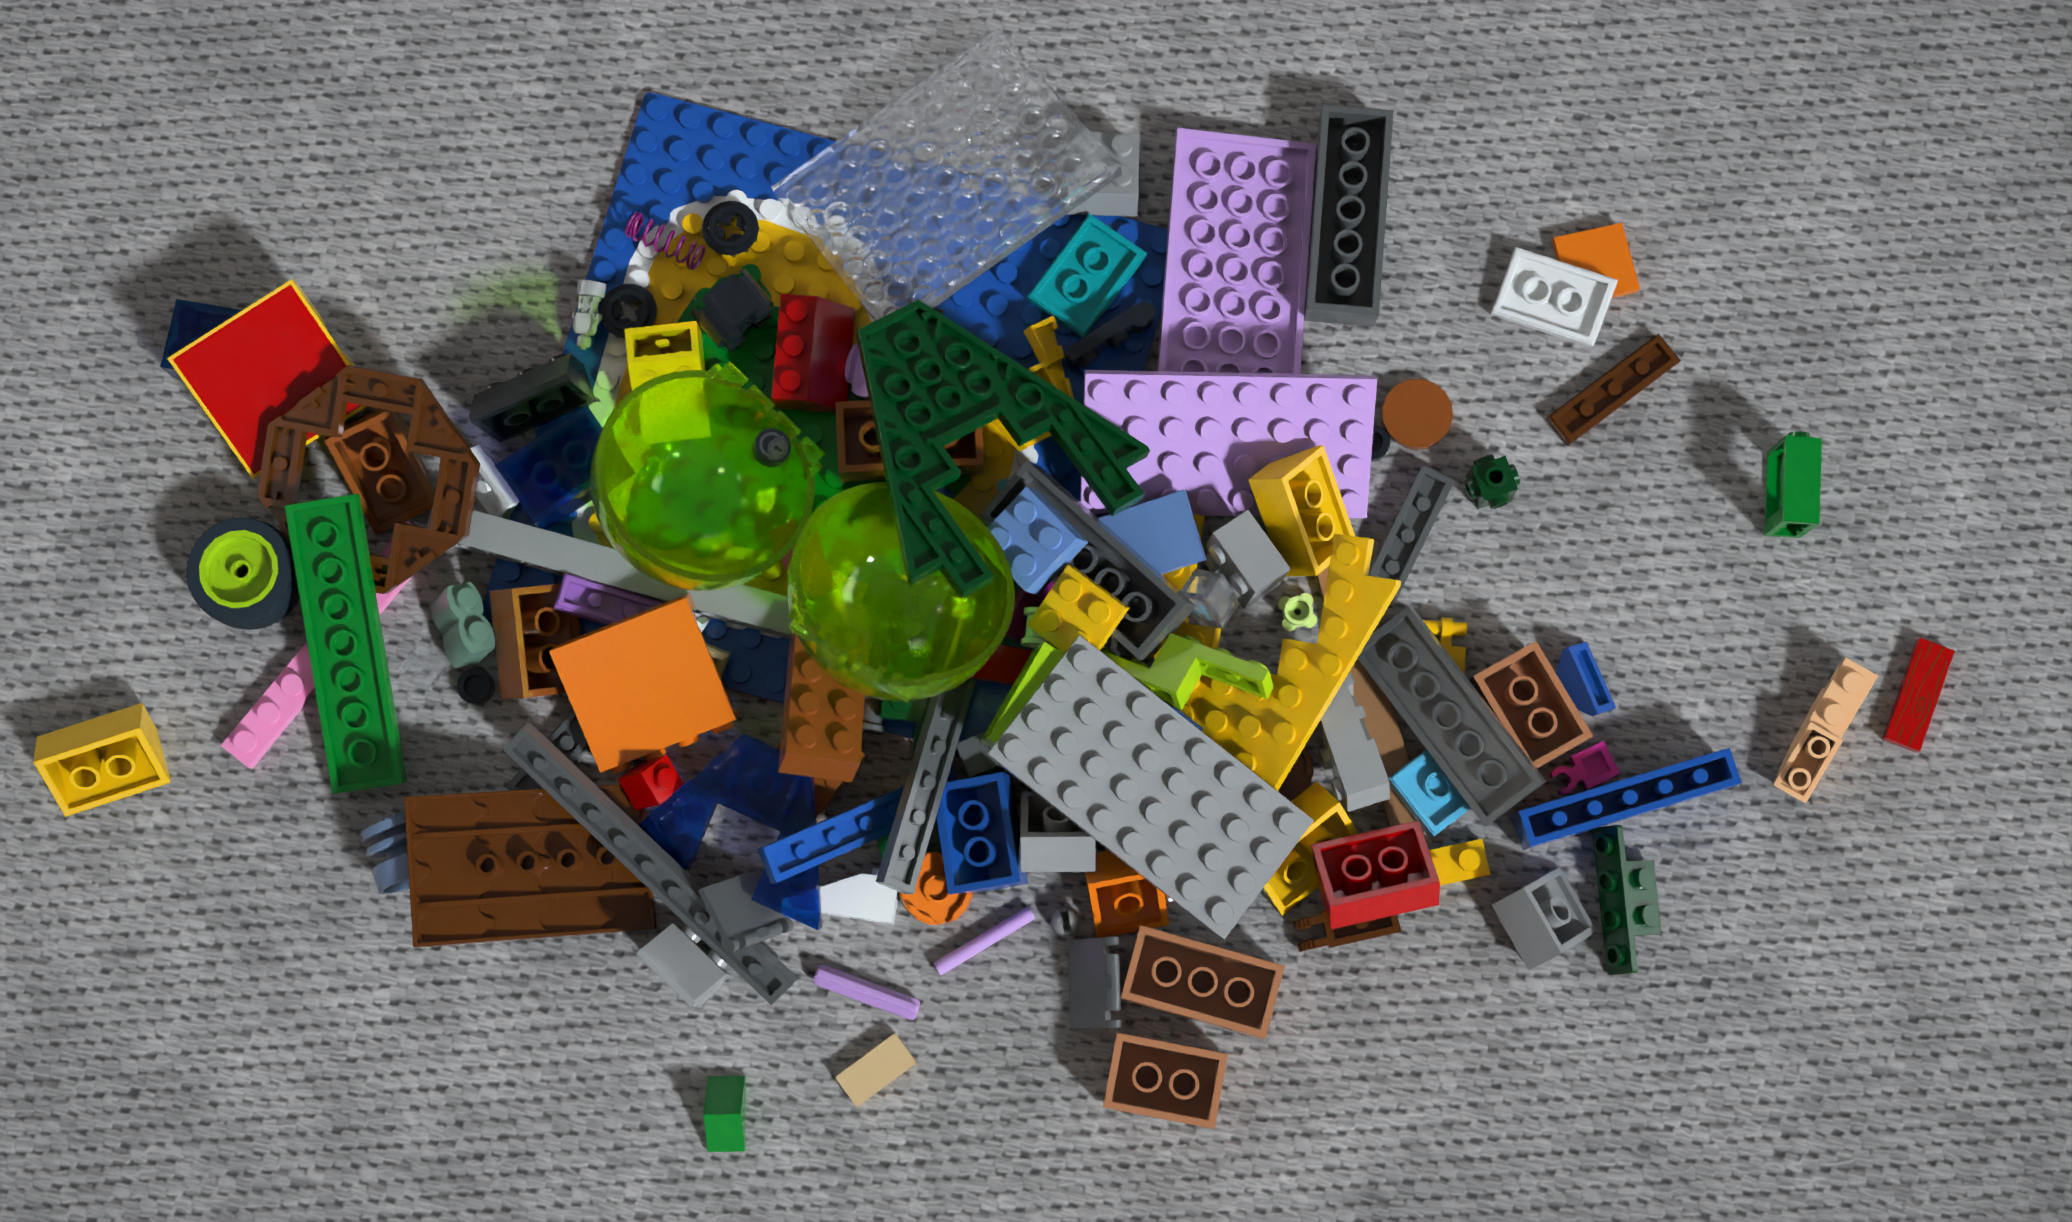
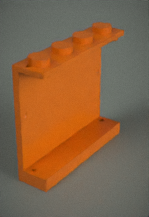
M690 593L555 645L549 651L600 773L609 769L614 774L632 766V760L644 756L646 761L665 754V747L676 743L680 747H685L700 740L699 734L712 729L714 734H718L734 726L732 721H735L740 713L738 708L735 710L732 708L692 611L695 604Z

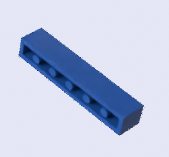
M1727 748L1527 808L1511 816L1522 849L1526 850L1729 789L1742 782L1731 750Z

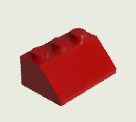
M781 294L771 397L776 409L836 413L835 402L848 401L849 383L845 378V365L848 354L853 347L855 308L818 296Z
M1419 820L1311 844L1321 900L1330 929L1439 905L1440 881Z

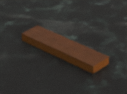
M1658 333L1551 413L1546 420L1565 444L1570 446L1679 364L1681 360Z

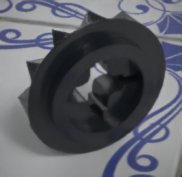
M721 202L712 207L703 220L702 233L705 242L718 255L723 254L735 257L742 252L748 253L753 243L757 242L759 230L757 217L747 205L741 202ZM737 220L736 227L743 235L732 234L726 240L725 230L720 225L730 226L732 222Z
M636 284L619 285L610 290L601 303L600 314L603 315L601 321L606 330L616 338L625 339V329L656 324L658 311L656 302L652 294L642 286ZM622 301L631 309L636 306L638 307L635 311L637 316L636 323L628 317L620 318L624 315L621 305Z

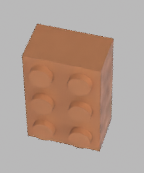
M1537 641L1479 672L1469 680L1536 768L1545 765L1593 737V734Z
M1116 1033L1102 1107L1215 1129L1228 1054Z

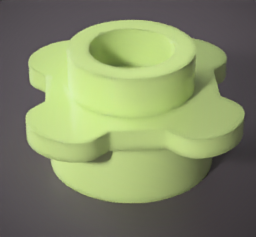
M1302 593L1300 596L1292 598L1284 596L1279 600L1278 607L1282 610L1284 618L1282 627L1286 631L1291 632L1296 627L1302 626L1312 628L1316 625L1317 617L1313 614L1312 606L1314 600L1310 594ZM1299 609L1301 614L1295 615L1294 610Z

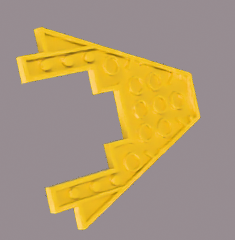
M1193 514L1201 539L1205 516ZM1334 533L1317 644L1290 639L1282 640L1277 675L1270 674L1274 688L1268 699L1201 675L1182 711L1179 710L1203 728L1202 732L1276 791L1281 787L1401 586V581L1369 576L1374 539ZM1198 563L1163 574L1170 583L1192 601ZM1188 616L1173 633L1181 637L1184 635L1194 637L1202 645L1216 649L1219 646L1221 629L1189 624ZM1160 648V649L1158 650V652L1154 655V659H1156V657H1157L1158 653L1160 652L1161 648Z

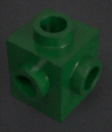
M1487 455L1473 462L1474 466L1471 467L1465 476L1464 484L1469 498L1475 501L1477 509L1490 506V509H1496L1511 502L1510 498L1518 490L1517 485L1520 484V478L1514 464L1509 465L1506 456L1495 459L1494 455ZM1495 474L1498 483L1491 482L1489 476Z

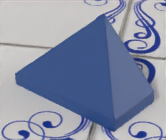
M1583 642L1562 649L1556 674L1576 708L1590 716L1615 709L1616 706L1588 643Z

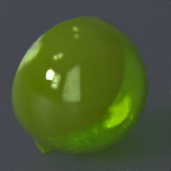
M731 361L723 368L716 363L709 371L687 370L661 375L636 387L618 403L606 420L592 455L590 469L592 503L599 524L609 542L620 556L637 571L652 580L682 590L701 592L736 587L758 578L781 561L797 543L806 528L814 502V475L823 467L818 461L825 453L808 436L799 443L796 437L801 430L781 410L777 413L773 409L775 404L755 385H752L748 390L742 388L749 379ZM765 429H778L786 434L790 440L791 452L780 466H763L753 456L752 444L758 434Z
M886 482L863 484L834 495L812 513L799 533L787 572L788 617L792 620L788 629L797 634L806 652L828 676L856 693L881 700L905 701L908 703L909 701L926 699L950 691L975 675L988 662L1009 629L1015 605V589L1006 555L991 531L980 519L964 506L941 493L934 491L994 575L992 583L963 599L959 598L940 570L911 586L907 582Z

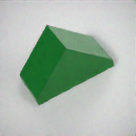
M708 1076L703 1111L708 1152L746 1151V1076Z

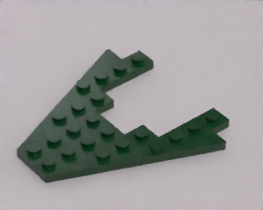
M919 299L858 329L856 339L904 569L910 586L939 570L960 599L992 583L994 579L993 573L934 491L959 479L961 470L944 446L996 419L1000 420L1018 446L1049 431L1111 516L1142 500L1145 493L1126 468L1148 456L1150 449L1147 445Z

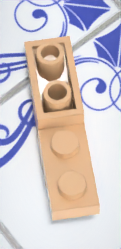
M1846 657L1842 658L1825 688L1821 689L1782 761L1772 785L1806 804L1842 744L1843 740L1841 738L1878 678V675Z

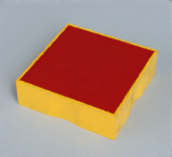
M295 278L167 358L252 479L260 476L268 424L277 417L286 414L297 405L296 403L312 391L328 383L346 366H355L349 356L339 348L330 335L324 320ZM347 403L345 420L367 406ZM308 432L306 445L322 435Z

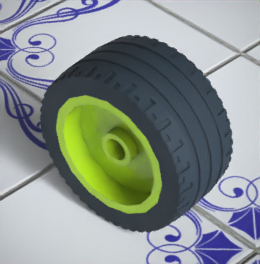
M240 517L221 521L202 533L203 535L194 543V547L188 556L186 578L192 597L205 613L227 626L248 630L272 626V624L278 623V621L290 614L294 606L297 605L298 600H300L292 548L281 531L264 521Z

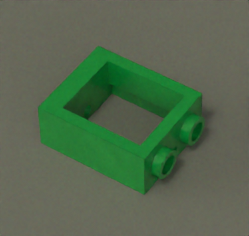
M1804 431L1789 432L1788 436L1785 435L1767 451L1765 536L1801 538L1820 524L1822 438L1810 437V433Z

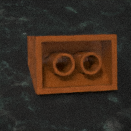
M561 584L489 591L501 699H522L566 693L549 651L555 645L581 636L579 617L554 610Z

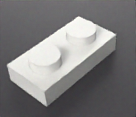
M479 445L470 448L480 462L475 496L490 515L508 519L520 499L513 487L506 482L497 470L492 459L485 454Z

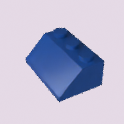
M1000 772L946 782L936 818L948 895L990 891L1029 884L1027 872H1021L1020 826L1012 776Z

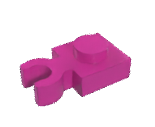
M1602 741L1569 757L1572 768L1566 766L1558 767L1551 771L1549 776L1554 778L1557 775H1564L1567 778V786L1557 791L1562 796L1572 792L1576 788L1577 782H1581L1586 791L1619 775L1620 772L1605 742Z

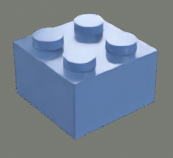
M1027 486L976 539L1025 592L1037 595L1088 543L1039 491Z

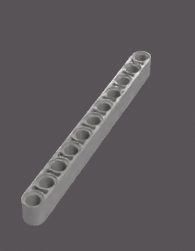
M432 510L426 526L428 528H430ZM473 510L469 536L455 545V547L563 577L565 573L663 603L690 593L695 604L692 610L693 613L791 639L797 622L806 623L811 607L810 604L791 597Z

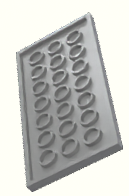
M1080 635L1074 640L1059 662L987 753L999 765L1223 940H1225L1314 821Z

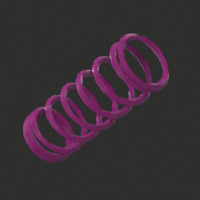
M635 212L631 216L625 229L626 237L633 238L634 241L643 239L645 247L654 244L655 252L664 250L667 258L675 255L676 262L680 264L686 261L688 269L694 270L698 267L705 253L704 245L698 247L689 265L690 256L697 245L696 241L692 242L687 255L682 260H679V251L686 240L685 235L681 237L676 250L668 255V246L675 235V231L672 230L664 246L657 249V241L664 230V224L659 226L655 238L647 244L646 236L653 225V219L648 221L644 233L639 238H636L635 236L643 224L644 216L640 212ZM702 249L699 259L694 263L698 253Z

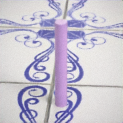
M1027 906L934 962V965L939 974L943 975L1036 918Z

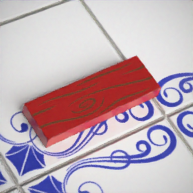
M1923 638L1916 640L1882 740L1915 753L1921 751L1955 653L1954 650Z

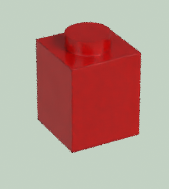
M668 755L655 757L648 761L643 760L618 778L635 810L660 805L685 786Z

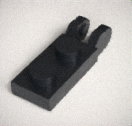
M1142 301V303L1139 302L1138 305H1134L1068 347L1066 349L1065 362L1072 371L1079 366L1083 369L1087 368L1100 358L1099 353L1108 347H1111L1113 350L1123 345L1130 338L1129 333H1143L1154 322V305H1151V302Z

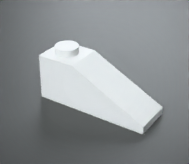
M872 868L871 874H858L784 898L782 906L788 909L894 925L899 892L876 883L879 869Z

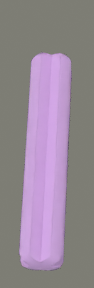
M820 965L814 976L813 983L816 986L908 1020L915 1019L920 1007V1001L826 965Z

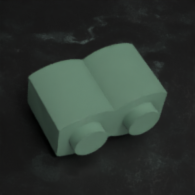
M471 582L447 586L431 604L433 621L438 630L444 635L443 648L445 655L454 668L477 664L495 647L493 629L488 620L482 615L483 602L481 596Z

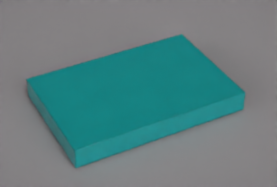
M1089 213L1028 294L1027 300L1048 315L1054 316L1058 322L1084 338L1104 315L1144 261L1147 253Z

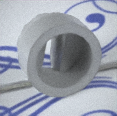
M1068 906L1055 910L1051 917L1053 930L1061 936H1071V934L1076 933L1080 926L1078 912ZM1068 911L1071 929L1063 930L1061 912Z

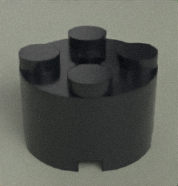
M746 269L740 270L741 277L739 279L732 274L718 283L701 299L706 305L700 311L696 307L691 311V316L718 348L725 347L729 352L739 347L746 338L743 335L753 327L759 330L773 318L770 312L774 302Z

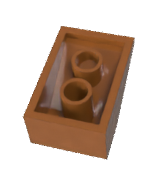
M379 408L344 424L342 437L326 436L324 439L352 493L360 494L362 511L375 535L394 527L395 522H405L432 509L435 496V488L420 454L406 451L409 429L400 412Z

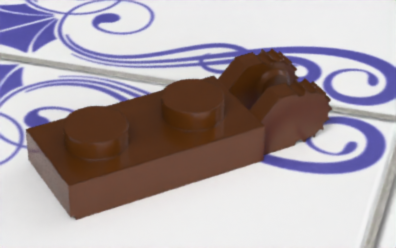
M1321 911L1320 915L1292 921L1294 929H1307L1321 923L1324 928V938L1303 940L1301 943H1298L1299 952L1324 946L1332 948L1401 932L1398 915L1336 929H1330L1325 911Z

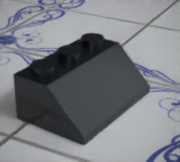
M571 353L560 354L552 357L549 363L537 368L524 369L516 377L505 382L492 383L484 391L475 394L469 418L471 423L501 443L592 404L596 400L584 364Z

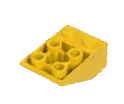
M697 321L625 329L627 362L640 444L712 436L703 339Z

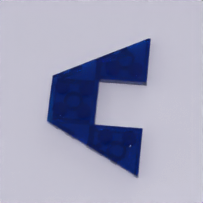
M743 734L724 753L719 754L708 763L704 770L675 791L665 803L649 813L650 815L638 826L683 869L688 870L691 868L717 804L780 831L777 840L816 824L814 777L779 773L780 748L751 735ZM819 865L774 884H771L764 868L751 900L813 929L820 930L822 928Z

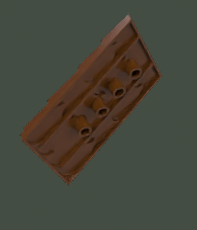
M621 784L597 786L649 835L648 808L635 810ZM530 789L404 797L413 947H437L657 929L654 893L546 790Z

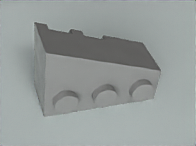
M1351 672L1348 673L1311 735L1312 739L1318 738L1322 748L1318 749L1321 763L1325 770L1331 769L1334 779L1330 780L1334 796L1338 801L1343 800L1347 812L1390 799V782L1375 739H1371L1363 718L1366 717L1363 705L1358 706L1353 694V684L1355 682Z

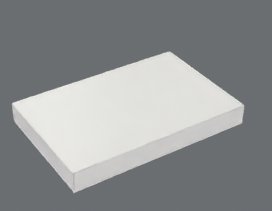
M1515 247L1491 315L1593 349L1618 280Z

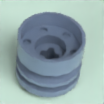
M404 811L380 820L378 823L364 829L360 834L363 843L374 844L366 850L367 857H386L384 862L378 864L372 870L379 894H392L410 889Z

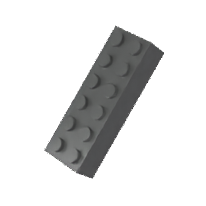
M1325 104L1322 106L1318 124L1304 321L1374 327L1378 319L1394 110Z
M1026 460L980 516L991 524L1026 486L1039 491L1088 541L1067 565H1073L1129 607V610L1111 635L1136 658L1150 661L1164 645L1169 634L1177 630L1195 609L1196 605L1041 466ZM1066 566L1053 578L1052 581L1054 583L1060 577Z

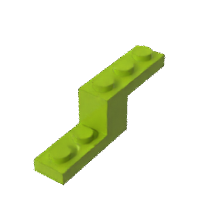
M1170 633L1150 668L1140 660L1131 659L1129 661L1121 658L1106 647H1102L1100 650L1166 704L1181 711L1201 675L1268 699L1274 688L1269 669L1262 663L1255 660L1247 662L1239 659L1223 648L1213 649L1207 647L1194 637L1188 635L1181 637Z

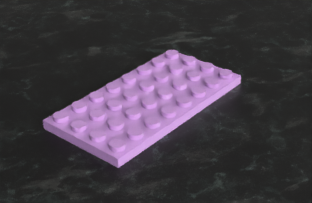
M1177 128L1175 132L1157 371L1300 374L1316 144Z
M1085 370L1083 405L1144 443L1150 449L1145 459L1126 468L1145 493L1141 501L1130 507L1185 490L1193 514L1202 516H1239L1249 510L1253 516L1261 517L1248 480L1271 462L1318 445H1324L1349 518H1367L1377 378L1375 375ZM1081 475L1080 502L1093 514H1110Z

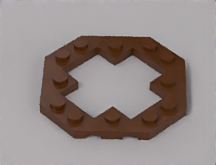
M348 365L328 383L318 387L296 403L297 405L286 414L277 417L268 424L257 497L265 508L270 509L280 524L278 525L279 529L291 545L284 506L300 503L297 502L308 432L331 437H342L347 403L411 414L406 451L441 458L430 528L395 522L390 555L384 556L369 553L376 593L386 594L469 536L480 462L422 378Z

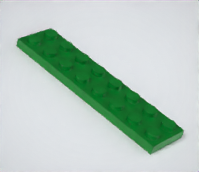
M360 494L285 505L332 794L407 782Z

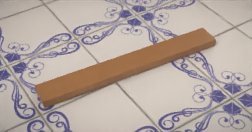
M1329 566L1316 576L1323 602ZM1357 658L1350 670L1355 682L1353 684V694L1357 705H1363L1366 717L1363 718L1371 739H1375L1389 778L1409 763L1408 755L1393 704ZM1390 787V799L1381 801L1388 827L1416 821Z

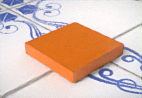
M1622 223L1562 235L1552 239L1556 260L1617 279L1618 283L1612 298L1637 293L1640 290Z

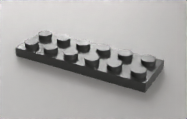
M1411 605L1406 606L1370 636L1358 657L1359 661L1485 827L1546 782Z

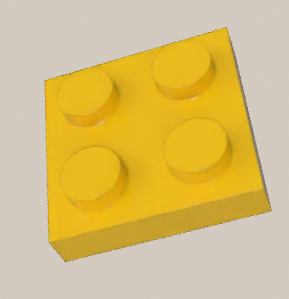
M1067 565L1027 626L1063 653L1068 650L1079 635L1100 651L1129 610V607L1073 565Z

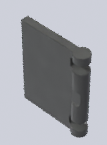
M762 868L698 890L724 941V949L728 953L792 931L794 927L793 921L787 917Z
M1119 937L1068 941L1070 1030L1121 1028V1020L1111 1019V1011H1121L1119 954H1109V946L1119 945Z

